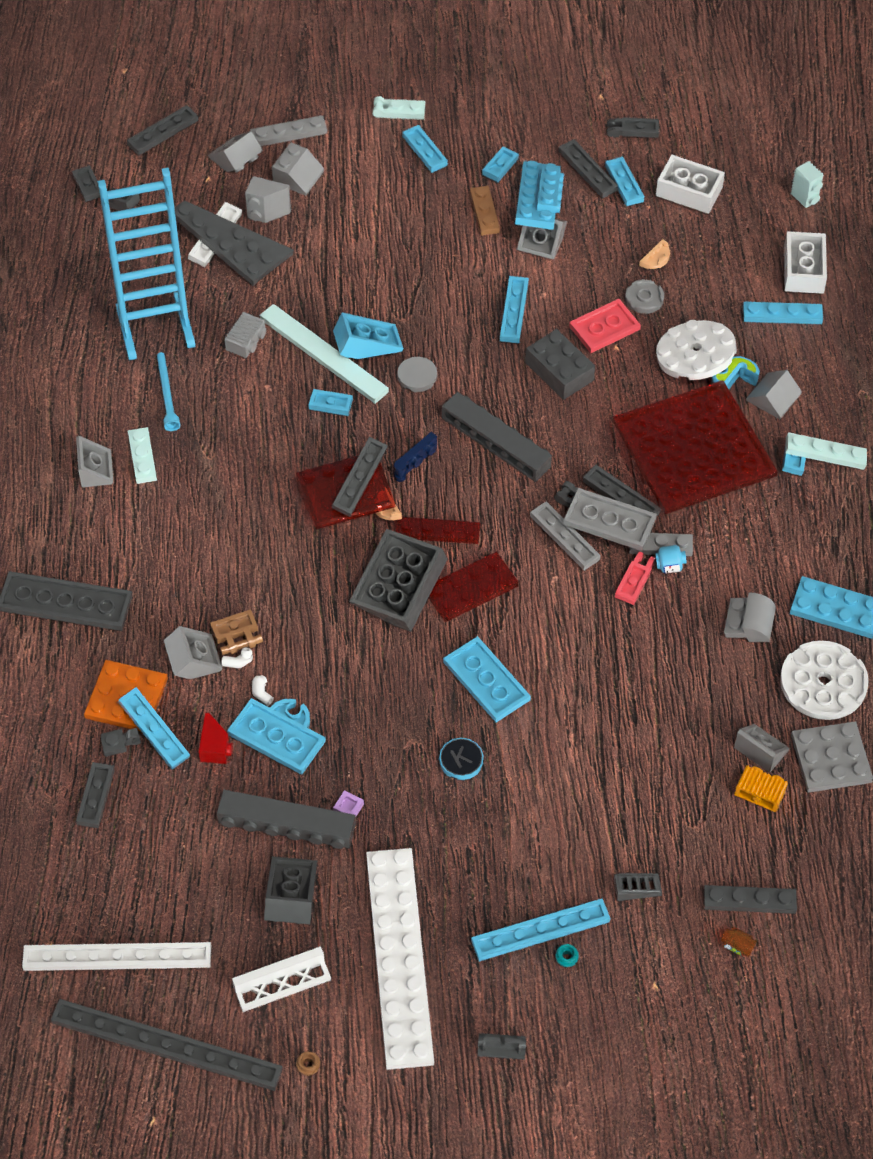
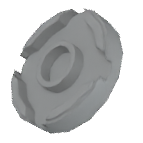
M637 280L626 289L625 301L627 306L635 312L642 314L654 313L663 305L664 291L660 285L658 287L651 280Z
M424 357L408 358L398 368L399 383L403 388L411 389L412 392H424L430 389L437 380V367L432 361Z

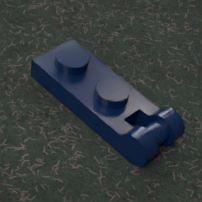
M430 432L394 463V479L396 481H405L407 473L414 467L420 466L427 456L435 453L437 450V436L434 433Z

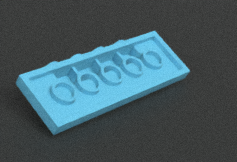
M523 161L515 220L516 225L554 230L555 214L560 213L564 178V173H560L561 166H556L552 163L542 164L536 161Z

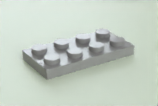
M578 488L564 518L563 525L642 551L656 521L657 514Z

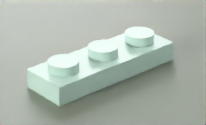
M148 427L128 430L136 483L157 481Z

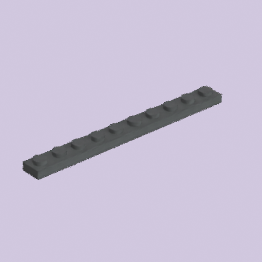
M59 999L51 1017L52 1024L273 1091L276 1090L283 1071V1066L62 999Z

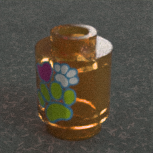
M734 926L731 930L726 928L721 939L724 942V948L742 957L743 955L750 957L757 940L752 938V935Z

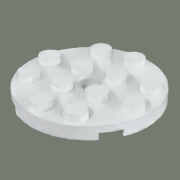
M689 320L686 323L670 328L662 336L656 348L659 366L665 373L675 378L679 376L689 377V380L705 379L722 372L732 363V358L737 352L736 340L730 329L721 323L706 320Z
M812 641L800 645L797 650L787 656L782 666L780 683L783 694L795 709L812 718L833 720L853 713L862 704L868 689L867 670L861 659L858 660L850 653L851 650L847 647L830 641ZM827 677L830 682L824 685V683L820 682L819 678Z

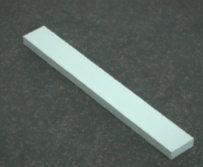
M272 304L260 314V318L265 320L268 326L376 404L389 392V388L349 358L341 356L338 350L275 304Z

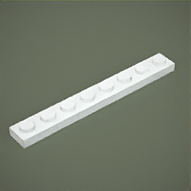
M211 942L24 945L22 967L24 971L211 968Z

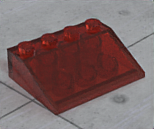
M359 455L296 473L299 493L316 530L396 507L381 463H379L351 517L333 509L332 505Z

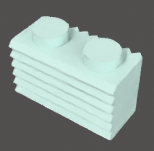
M808 161L795 169L792 192L790 193L806 208L810 205H815L820 200L819 193L823 186V173L818 171V168Z

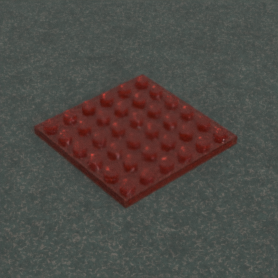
M723 380L613 416V423L664 514L777 476L778 471Z

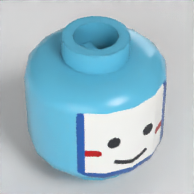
M678 545L660 547L658 553H655L657 569H661L664 574L680 572L683 569V564H687L685 551H681Z

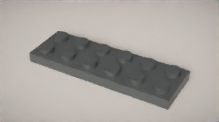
M9 571L0 595V611L122 631L133 593L129 590Z

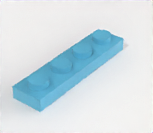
M509 276L500 333V341L520 343L529 278Z
M744 302L743 321L822 324L823 309L822 304Z
M137 687L118 700V703L171 770L190 757L188 751Z

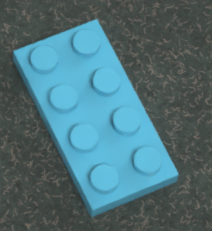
M804 576L801 577L790 610L791 615L867 638H873V597Z
M478 636L443 658V663L495 722L500 721L531 700L530 694Z

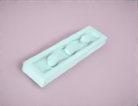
M789 432L786 436V454L863 470L867 465L866 448Z

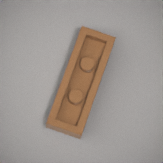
M489 186L470 188V196L481 236L500 233V226Z

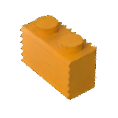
M747 765L736 786L735 796L777 812L786 792L788 782L778 775L771 776L758 767Z

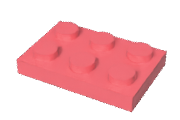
M617 299L571 321L569 327L587 350L593 353L639 331L641 324L622 301Z

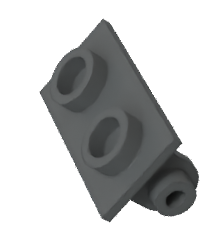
M479 1033L477 1056L525 1060L526 1036Z

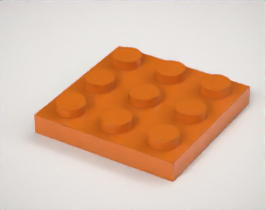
M105 660L85 710V719L127 729L137 728L141 732L118 703V700L137 687L156 711L167 683L168 675Z

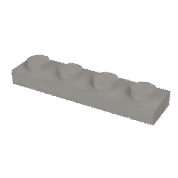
M323 115L253 128L250 131H252L260 146L327 134V126Z
M547 501L530 512V517L584 571L600 560L601 555L574 528L563 525L564 518Z

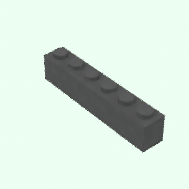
M457 391L442 405L443 420L534 482H537L551 468L552 455L546 449H542L530 438L521 435L515 428L505 424L499 417H495L487 412L484 407L475 404L468 396L462 395Z
M223 790L217 811L218 823L228 828L239 827L249 832L260 831L270 836L281 835L291 840L302 839L316 845H331L337 849H350L356 827V817L354 814L229 790Z

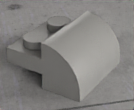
M749 593L748 598H730L724 629L725 637L747 638L748 642H770L776 609L774 602L770 598L758 593Z

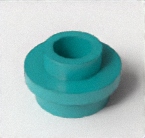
M564 944L557 949L555 958L561 966L572 967L577 963L579 953L574 946ZM569 954L571 958L565 959L563 955Z

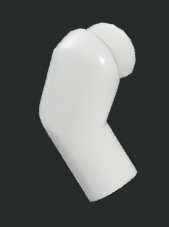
M243 648L241 654L237 657L223 656L222 666L238 669L244 667L253 659L252 650L250 648Z
M263 675L256 676L252 680V694L266 706H269L273 702L274 697L265 691L267 679Z

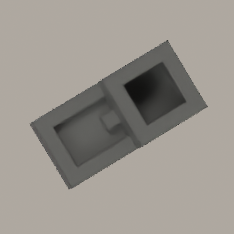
M135 194L109 199V207L116 211L134 208L139 204L140 196Z

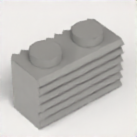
M243 312L231 331H229V334H227V337H225L226 350L247 358L250 352L253 353L256 350L258 340L260 338L263 339L266 335L265 320Z

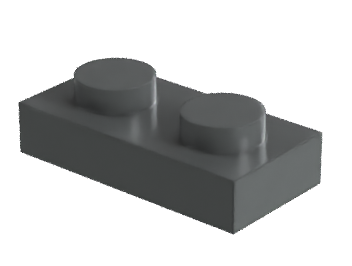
M90 165L73 170L74 180L85 202L100 198L98 181Z

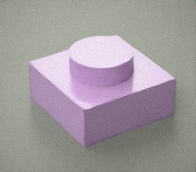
M344 790L334 805L333 811L354 814L356 817L364 805V800Z

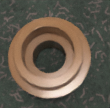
M304 1052L297 1058V1069L303 1075H313L320 1068V1059L313 1052ZM308 1061L313 1063L311 1067H305L304 1064Z

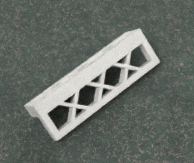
M321 946L232 978L233 988L243 1012L331 980ZM321 966L323 976L314 978L308 975L312 968ZM296 975L302 979L298 985L292 986L286 983L290 976ZM274 983L280 987L276 993L270 994L264 991L268 984ZM252 991L258 994L254 1001L245 1004L242 996L243 993Z

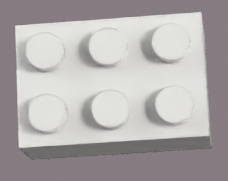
M671 155L657 181L656 196L709 214L723 188L725 172Z
M787 232L784 244L785 291L824 294L827 280L826 234Z

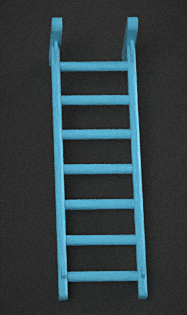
M168 167L162 168L163 181L107 191L105 180L98 181L117 297L116 309L129 360L137 359L128 321L178 311L187 348L196 347L188 318L171 176ZM164 189L166 202L110 213L109 199ZM167 210L168 223L119 233L113 232L112 221ZM170 231V244L117 254L116 241ZM167 252L173 253V264L120 274L118 262ZM175 272L176 283L123 294L122 282ZM170 292L174 294L175 303L126 313L125 301Z

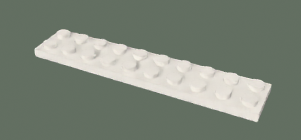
M412 848L366 852L386 1068L389 1070L434 1065Z

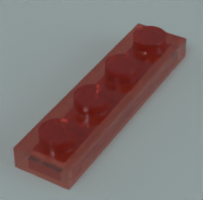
M402 517V519L397 520L396 532L418 540L479 544L480 522Z

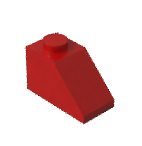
M205 713L199 746L200 762L227 764L228 756H232L233 743H229L228 733L210 713Z

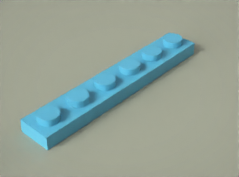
M602 898L471 937V942L478 961H482L609 923L610 916Z

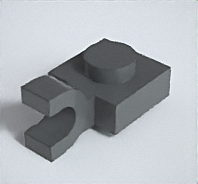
M137 728L128 730L126 734H123L122 729L100 734L105 757L127 752L126 746L141 744Z

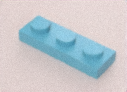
M419 125L402 132L405 141L431 173L448 166V160Z
M619 157L605 161V167L611 179L618 185V192L625 205L630 206L644 202V195L624 158Z

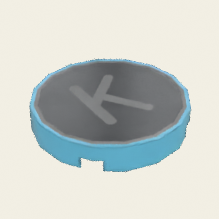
M456 738L443 746L440 751L439 762L441 769L447 776L457 778V780H466L479 773L483 765L484 756L482 749L476 742L467 738Z

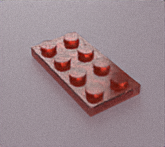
M496 551L437 580L428 598L443 620L447 622L518 587V581Z

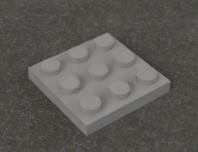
M856 721L792 731L791 737L807 793L873 782V775Z

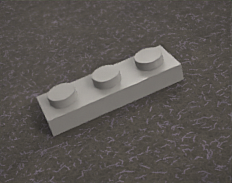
M650 533L643 550L640 551L629 547V554H637L640 551L644 555H655L660 547L678 545L681 551H685L686 556H692L693 534Z

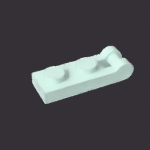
M381 96L374 98L373 104L375 107L373 108V115L375 117L424 120L425 101L384 99Z

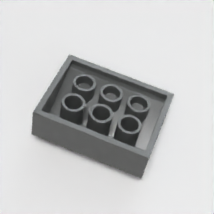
M386 529L349 602L393 626L411 632L448 558L440 547Z

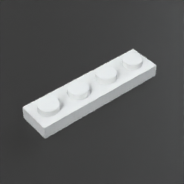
M225 202L216 215L236 223L242 215V210ZM198 240L188 254V259L206 267L215 253Z

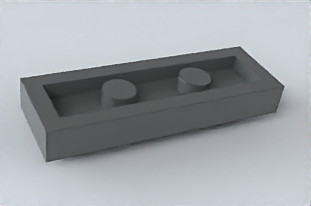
M92 762L76 819L77 825L93 828L100 827L115 772L114 765Z

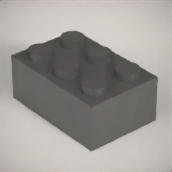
M555 329L526 348L525 363L563 400L594 381L595 365L558 329Z

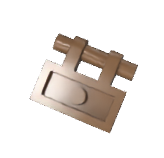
M251 609L210 623L217 644L227 643L226 646L220 647L222 656L229 653L231 655L236 654L238 650L243 648H254L256 644L263 642L261 634L252 635L253 632L258 631V625ZM245 636L244 640L238 642H234L233 640L235 638Z

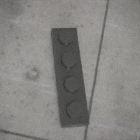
M186 105L127 139V145L139 156L197 122L198 115Z
M575 139L559 146L558 152L602 199L618 191V185Z
M368 438L332 505L333 509L349 517L352 516L388 445L374 438Z
M597 465L583 477V483L605 497L656 513L657 516L661 513L660 507Z
M704 885V910L796 914L797 894L796 889Z

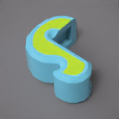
M733 356L732 363L723 372L712 376L711 390L715 394L724 395L738 377L756 386L760 373L758 365L748 358Z

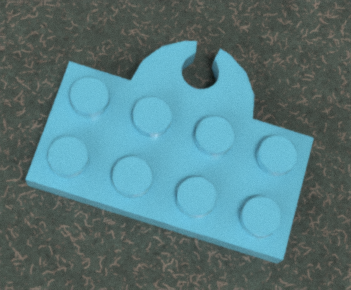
M251 698L227 730L228 735L301 775L326 742L324 736L309 729L310 713L304 704L300 706L301 710L298 714L293 715L288 712L290 709L295 708L296 699H282L275 702L269 708Z

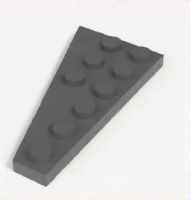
M185 200L175 207L176 221L252 286L294 253L293 249Z

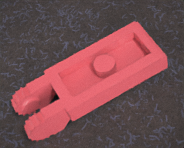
M639 551L615 592V598L634 605L651 573L656 558L651 556L646 566H643L640 563L643 560L644 553Z

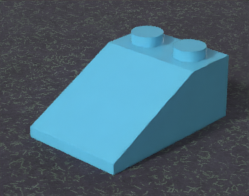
M341 313L333 329L339 353L346 358L362 359L402 352L403 350L396 325L392 323Z

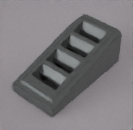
M658 873L614 874L613 883L617 901L662 896ZM649 881L654 882L655 889H650ZM640 882L645 883L646 889H641ZM632 883H636L637 889L632 888ZM623 884H627L628 889H624Z

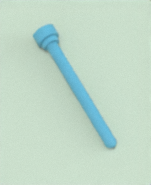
M159 352L157 360L166 415L163 419L164 428L167 431H176L180 428V419L174 413L165 355Z

